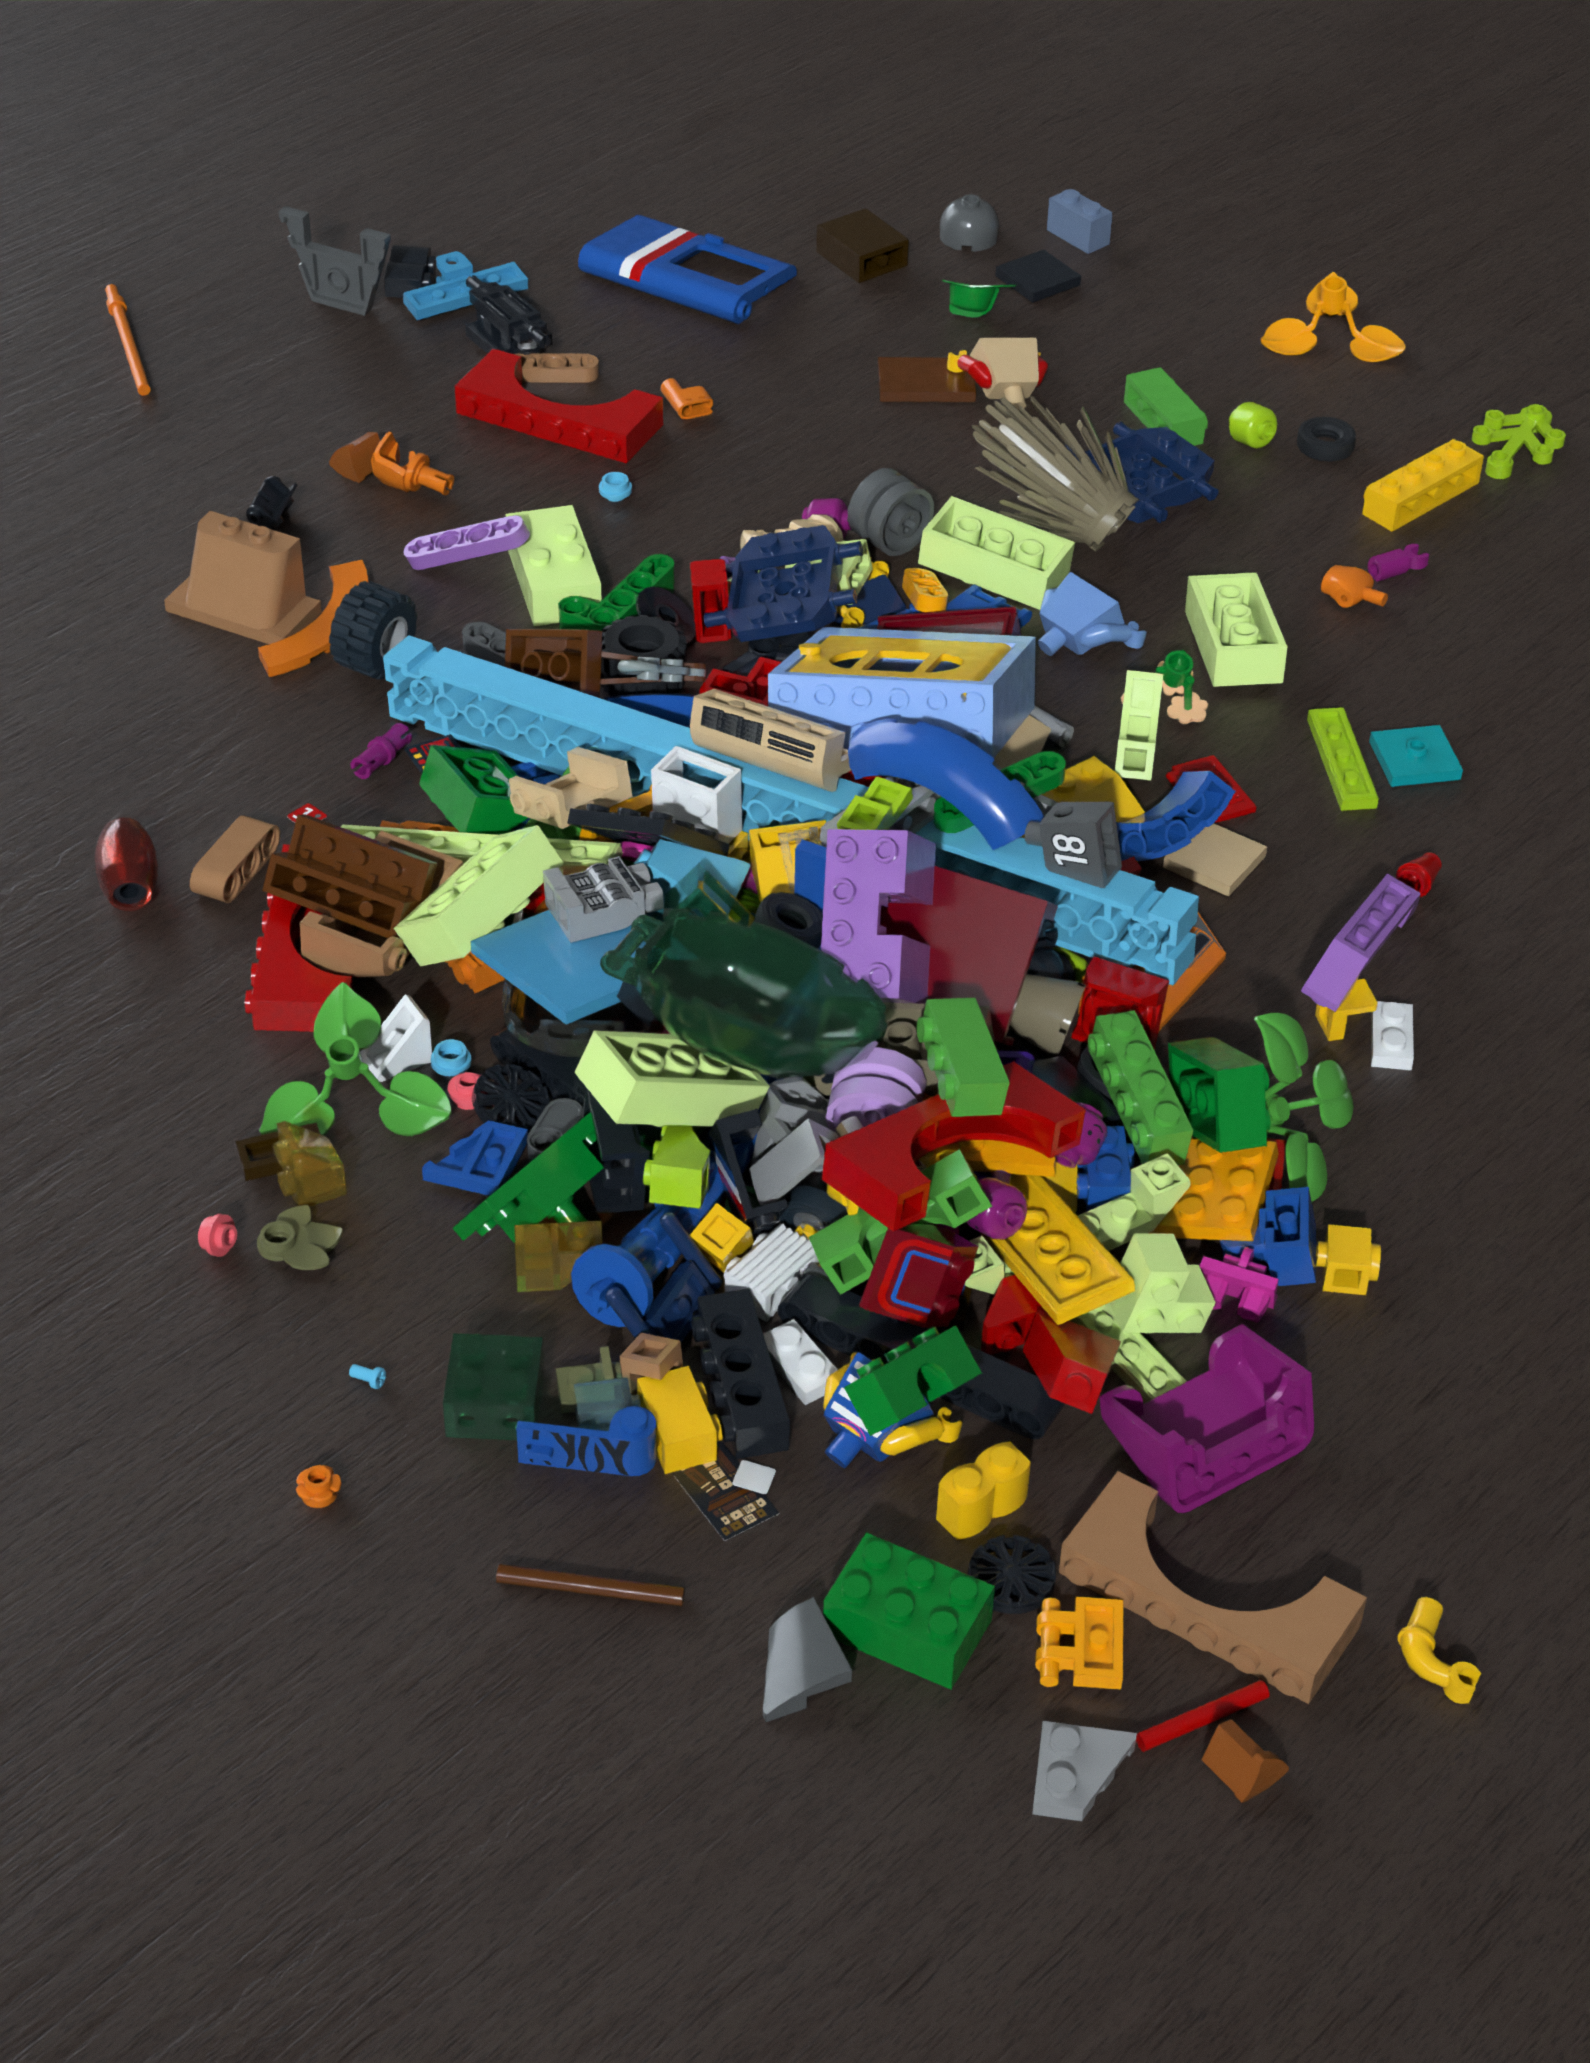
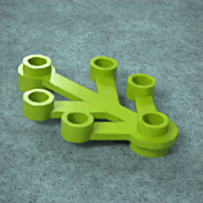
M1532 404L1523 408L1519 414L1505 415L1499 410H1489L1486 412L1484 425H1477L1473 428L1472 441L1478 445H1488L1490 442L1509 440L1502 450L1493 451L1487 458L1485 472L1488 476L1495 479L1510 477L1514 463L1512 458L1523 444L1526 445L1533 455L1532 459L1534 462L1542 465L1552 462L1554 449H1560L1564 446L1566 434L1560 429H1553L1551 427L1552 414L1546 407ZM1520 425V427L1501 429L1503 426ZM1534 433H1540L1545 438L1544 444L1540 443Z

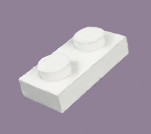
M1377 1001V1010L1371 1012V1067L1412 1070L1414 1060L1413 1004Z
M793 1319L763 1333L773 1368L803 1404L807 1405L823 1397L826 1379L837 1368L799 1324Z

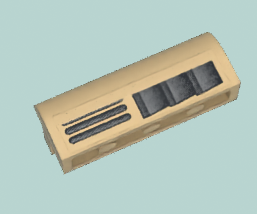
M711 689L693 698L690 734L694 744L701 748L830 792L836 791L838 777L851 771L848 749L843 748L846 732L717 689Z

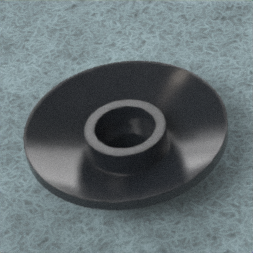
M647 587L638 594L636 598L638 616H657L663 618L664 621H671L675 623V627L681 628L683 635L686 636L687 644L694 639L696 635L694 616L680 598L670 591L659 587Z

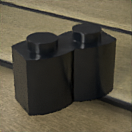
M393 245L384 276L385 297L403 298L404 292L431 285V275H435L436 256H431V247Z

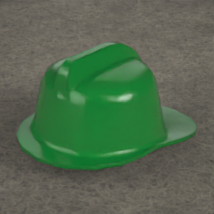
M942 280L949 283L950 312L971 318L985 315L992 309L1000 287L1017 286L970 285Z

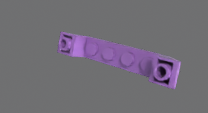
M1386 874L1333 939L1304 984L1301 992L1311 997L1316 1004L1336 1012L1349 996L1361 972L1397 926L1402 928L1415 912L1421 893L1393 876Z

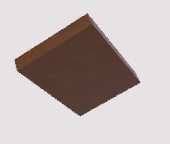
M878 357V381L881 402H975V381L965 371L952 372L948 370V358Z

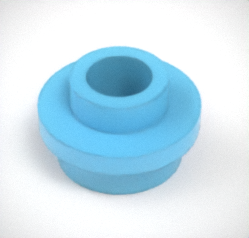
M609 472L602 477V481L599 484V493L609 501L618 502L632 493V484L626 474Z
M448 1039L441 1041L435 1046L431 1054V1067L436 1073L443 1076H456L466 1072L471 1066V1054L465 1044L458 1040Z

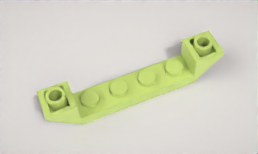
M1167 1153L1131 1169L1130 1193L1080 1214L1078 1217L1104 1247L1110 1251L1130 1242L1134 1233L1152 1232L1188 1190L1191 1180ZM981 1235L969 1241L979 1247L974 1257L973 1272L965 1281V1286L995 1295L1001 1280L1015 1274Z

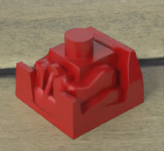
M1094 956L1086 968L1084 978L1086 988L1078 1022L1071 1038L1088 1044V1036L1093 1033L1096 1016L1135 1010L1155 1050L1169 980Z

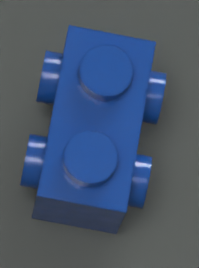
M1106 1126L1108 1134L1096 1159L1088 1165L1077 1164V1168L1080 1169V1173H1077V1198L1083 1199L1084 1212L1131 1192L1130 1168L1134 1167V1146L1132 1143H1126L1124 1126Z

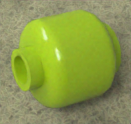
M1244 402L1234 409L1230 415V435L1235 441L1254 449L1262 448L1270 443L1276 434V415L1271 409L1254 402Z

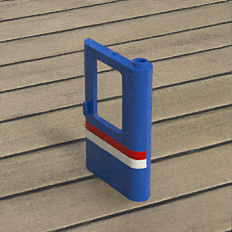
M636 215L587 242L581 249L578 258V267L582 272L735 324H740L750 316L752 302L762 296H766L770 291L797 276V269L792 264L723 242L724 238L710 233L705 234V236L643 215ZM704 250L765 270V272L743 285H736L679 266L678 264Z

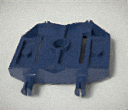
M1123 422L1117 423L1114 426L1113 433L1118 435L1119 438L1112 440L1114 448L1117 447L1128 489L1139 499L1134 505V510L1127 518L1128 520L1142 523L1154 518L1158 523H1161L1168 516V511L1165 510L1166 507L1183 505L1202 496L1208 501H1212L1217 497L1218 489L1208 483L1214 470L1215 460L1168 427L1132 430ZM1104 443L1102 447L1116 475L1107 443ZM1066 444L1065 447L1076 457L1073 451ZM1085 451L1095 467L1102 473L1091 451ZM1152 456L1167 467H1161L1152 461ZM1173 471L1184 478V480L1180 481L1173 476Z
M825 525L809 528L803 527L791 531L767 533L762 536L751 537L736 555L735 561L725 564L727 578L732 577L728 607L723 611L704 613L705 626L709 628L726 624L727 628L732 629L734 636L740 642L815 631L836 621L838 606L857 604L856 590L853 588L837 592V584L842 576L843 559L863 556L861 541L847 544L836 543V540ZM822 559L821 563L811 564L808 562ZM795 564L792 568L777 570V568H775L778 566Z

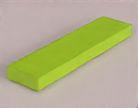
M1344 708L1308 710L1307 721L1340 810L1376 809L1379 798Z

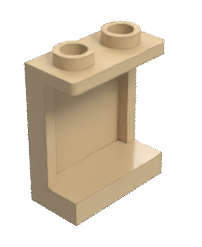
M581 747L567 751L570 768L569 774L546 784L537 783L518 776L509 779L510 800L514 807V813L564 829L570 826V824H567L570 808L586 810L587 804L609 808L633 797L627 761Z

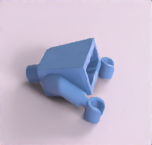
M1070 572L1058 588L1048 589L1044 593L1039 615L1046 633L1037 643L1040 649L1048 656H1053L1063 645L1077 655L1084 654L1091 648L1109 642H1124L1128 647L1135 649L1143 646L1147 632L1145 630L1138 631L1139 624L1135 621H1130L1128 625L1124 624L1118 601L1074 573Z

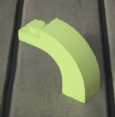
M1127 670L1115 772L1121 778L1151 781L1163 674Z

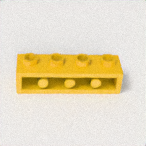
M1452 439L1368 485L1364 492L1362 515L1393 532L1477 485L1480 480L1484 455L1466 446L1465 443Z

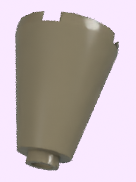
M1026 974L1009 1030L1047 1056L1057 1057L1079 1005L1085 985L1078 981Z

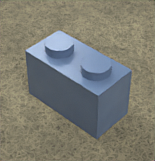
M1064 190L1062 193L1049 198L1047 231L1089 254L1110 244L1113 212L1102 207L1099 203L1086 198L1076 190Z

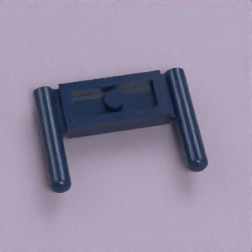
M667 1212L661 1216L660 1225L684 1256L686 1262L678 1266L651 1304L649 1311L642 1318L620 1288H610L606 1292L605 1298L635 1339L640 1333L679 1340L682 1343L692 1329L691 1316L698 1315L697 1297L716 1294L714 1291L721 1287L723 1281L675 1214Z

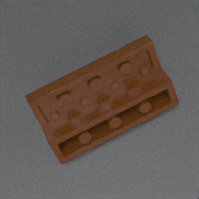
M302 814L297 815L288 852L271 853L262 891L383 937L395 936L400 938L393 928L429 896L437 862Z

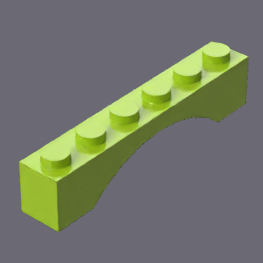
M662 1126L661 1141H655L652 1160L647 1159L644 1167L643 1184L650 1186L649 1202L701 1209L709 1189L710 1150L700 1142L698 1136L710 1126Z

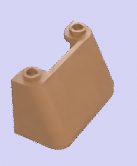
M381 831L374 838V840L437 862L429 895L463 865L462 860ZM310 911L300 922L302 958L325 972L352 977L390 976L395 971L401 970L407 956L410 954L403 940L398 937L391 936L386 938L323 914L319 915Z

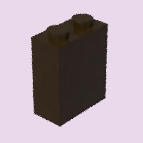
M866 208L817 225L816 252L858 283L908 266L909 239Z

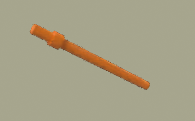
M109 284L105 288L108 298L106 301L108 311L114 317L137 391L142 396L148 395L151 389L126 316L127 306L125 300L119 295L117 286Z

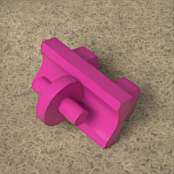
M1245 1247L1240 1258L1225 1254L1223 1262L1203 1256L1200 1269L1216 1302L1213 1307L1214 1310L1221 1309L1226 1295L1241 1299L1237 1314L1249 1321L1258 1323L1267 1308L1274 1309L1278 1297L1276 1292L1279 1279L1265 1275L1267 1266L1253 1262L1254 1249Z

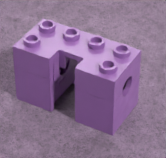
M828 829L818 996L837 1001L926 1004L928 999L930 946L903 935H887V928L880 925L881 906L888 907V903H922L924 905H933L935 843L908 830Z

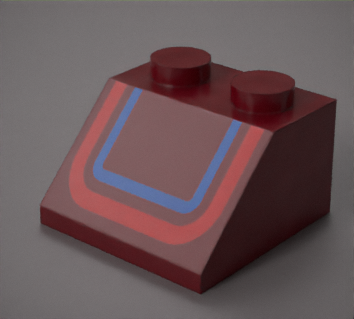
M907 1225L894 1232L888 1228L859 1306L865 1310L923 1328L935 1326L948 1327L959 1309L958 1300L965 1281L973 1272L974 1257L979 1246L940 1225Z

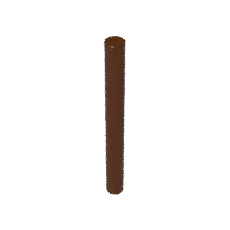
M499 1564L496 1573V1583L683 1606L685 1587Z

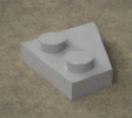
M1043 1721L1032 1815L1082 1821L1094 1806L1095 1797L1100 1792L1105 1791L1114 1779L1115 1770L1126 1756L1130 1757L1134 1752L1137 1733Z

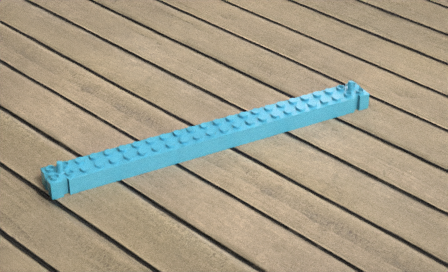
M410 635L383 656L386 681L393 683L394 686L387 692L390 717L413 725L418 720H422L425 722V729L445 736L451 734L456 740L485 750L497 751L500 755L523 763L532 762L538 768L561 776L569 766L567 751L576 747L627 761L633 797L649 791L652 784L651 769L675 746L741 769L742 831L748 833V840L750 829L822 820L830 821L849 806L855 795L862 797L869 788L838 777L836 791L830 792L701 748L694 744L690 728L446 647L437 652L431 642ZM683 761V778L715 789L727 777ZM932 820L915 833L936 844L935 856L938 857L935 866L1057 905L1058 908L1054 920L1051 921L1055 927L1045 930V933L1057 930L1056 946L1091 958L1095 956L1129 968H1133L1134 965L1144 967V973L1169 980L1170 985H1174L1194 960L1196 934L1191 933L1190 930L1197 922L1199 896L1173 887H1169L1163 893L1157 891L1155 881L1122 870L1118 871L1105 888H1099L1050 872L1045 867L1043 847L1029 845L1026 843L1025 838L1019 837L1005 846L992 850L975 825L961 832L945 833L937 829L934 825V820Z

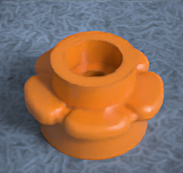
M312 1466L303 1470L296 1479L298 1484L296 1492L309 1507H327L337 1498L342 1484L341 1478L338 1474H334V1470L329 1466Z

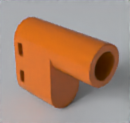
M673 378L666 379L661 384L662 394L680 418L692 419L709 415L713 412L711 407L714 400L704 387L694 386L682 389Z

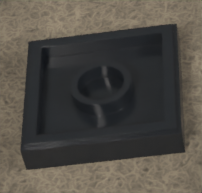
M1045 250L996 266L995 276L1007 285H1017L1011 288L1032 303L1081 285V275Z

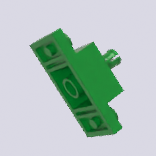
M591 1112L456 1224L452 1229L463 1241L475 1231L482 1237L498 1224L515 1243L546 1217L548 1220L553 1218L573 1241L575 1247L597 1230L596 1227H593L572 1202L574 1199L573 1194L604 1168L588 1149L597 1140Z

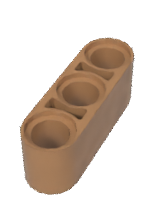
M245 815L239 816L193 868L190 877L191 891L224 903H231L271 857V853H275L280 841L279 827Z

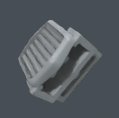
M794 1075L769 1084L770 1087L761 1104L759 1116L762 1126L757 1133L751 1166L808 1118L829 1129L825 1120L829 1099H825L816 1088L801 1076Z

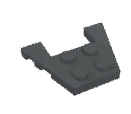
M284 206L278 211L281 223L286 222L290 232L287 239L291 248L296 249L301 263L298 264L311 301L363 316L368 314L372 309L391 234L365 228L360 233L361 255L312 242L309 212Z

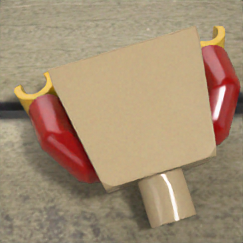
M979 338L970 356L967 355L966 350L960 351L959 355H955L952 352L948 353L947 369L952 372H967L982 387L987 398H1006L1020 411V406L1023 409L1026 407L1025 399L1029 398L1034 389L1041 385L1048 369V363L1040 357L1041 353L1037 350L1036 338Z

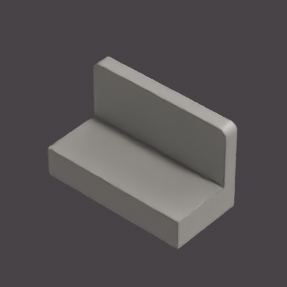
M808 1118L749 1168V1173L759 1205L764 1206L778 1201L824 1162L826 1143L839 1138L838 1134Z

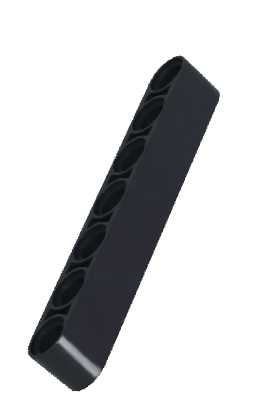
M811 1274L804 1275L799 1279L777 1309L778 1315L784 1323L794 1319L811 1339L848 1356H851L854 1352H859L870 1360L880 1357L884 1365L888 1363L884 1354L907 1341L912 1349L916 1346L912 1339L931 1329L930 1327L923 1328L865 1310L859 1306L862 1299L861 1296L850 1291L840 1295L833 1283ZM967 1345L982 1373L939 1398L1032 1440L1042 1438L1064 1408L1065 1403L1050 1398L1038 1376Z

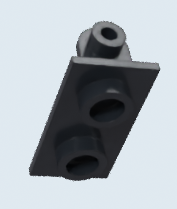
M277 476L267 477L257 492L258 495L247 509L248 521L275 531L284 520L281 514L287 511L294 502L291 496L298 484L295 482L287 488Z

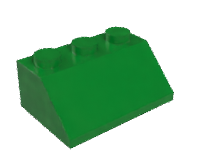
M431 745L419 785L430 797V800L443 812L445 818L459 832L501 835L508 833L528 819V817L514 813V807L510 800L509 779L518 775L497 751Z

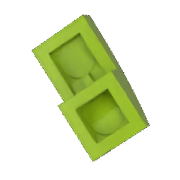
M876 776L863 797L854 796L839 819L837 828L848 830H888L913 799L912 789Z

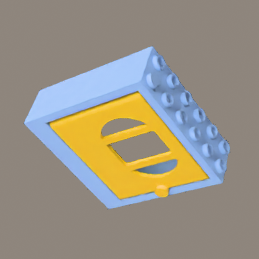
M823 627L804 644H800L797 650L768 673V707L846 732L843 746L846 749L849 748L851 737L861 725L876 720L897 719V723L915 725L917 722H926L942 727L974 743L995 758L1034 709L1036 637Z

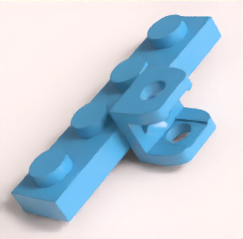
M455 251L437 256L436 266L442 276L436 278V284L404 292L403 303L416 320L473 305L470 303L469 291L471 289L466 286V279L469 276L475 275L480 281L485 283L497 282L502 287L507 285L515 292L528 289V278L515 262L473 273L471 262L465 255ZM454 261L456 264H448L447 262Z

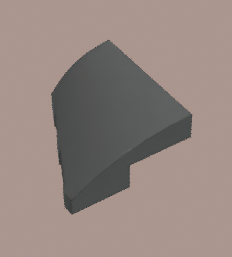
M814 1597L788 1610L769 1628L763 1718L765 1722L806 1709L808 1696L852 1682V1669Z

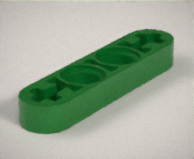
M1043 751L1000 771L1010 781L1016 779L1024 783L1025 790L1032 798H1035L1057 788L1064 782L1066 763L1060 754L1053 751ZM940 797L934 803V825L940 831L957 833L974 826L961 811L943 797Z

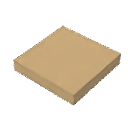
M1213 823L1192 838L1190 844L1174 853L1166 855L1163 868L1226 896H1230L1266 857L1267 846Z

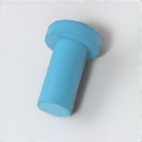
M353 1364L349 1370L350 1377L369 1382L370 1387L373 1389L381 1388L386 1379V1371L381 1367H376L373 1370Z

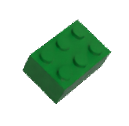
M1215 1037L1168 1043L1170 1083L1194 1130L1192 1136L1220 1153L1267 1146V1132L1270 1130L1271 1120L1265 1100V1091L1269 1088V1075L1264 1064Z
M866 1532L825 1597L823 1616L838 1642L952 1690L992 1621L995 1586Z

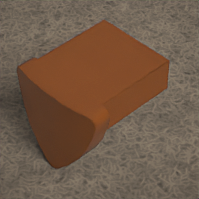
M367 432L353 442L342 446L331 456L329 465L345 478L358 483L364 481L365 477L373 472L371 458L380 442L378 433Z
M1232 1719L1218 1724L1201 1759L1235 1793L1234 1796L1241 1803L1271 1787L1289 1770L1287 1764L1277 1754L1271 1751H1264Z

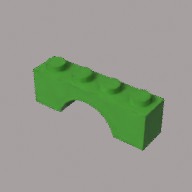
M960 1149L921 1171L931 1180L926 1217L909 1225L944 1224L956 1228L992 1207L980 1181ZM858 1208L856 1215H846L809 1237L821 1267L840 1295L869 1279L888 1227L861 1208Z

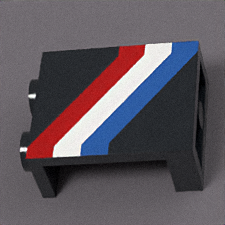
M758 1109L718 1119L708 1134L731 1213L750 1227L752 1235L774 1229V1224L780 1222L779 1218L788 1208L786 1199L752 1209L733 1145L753 1140L762 1126Z

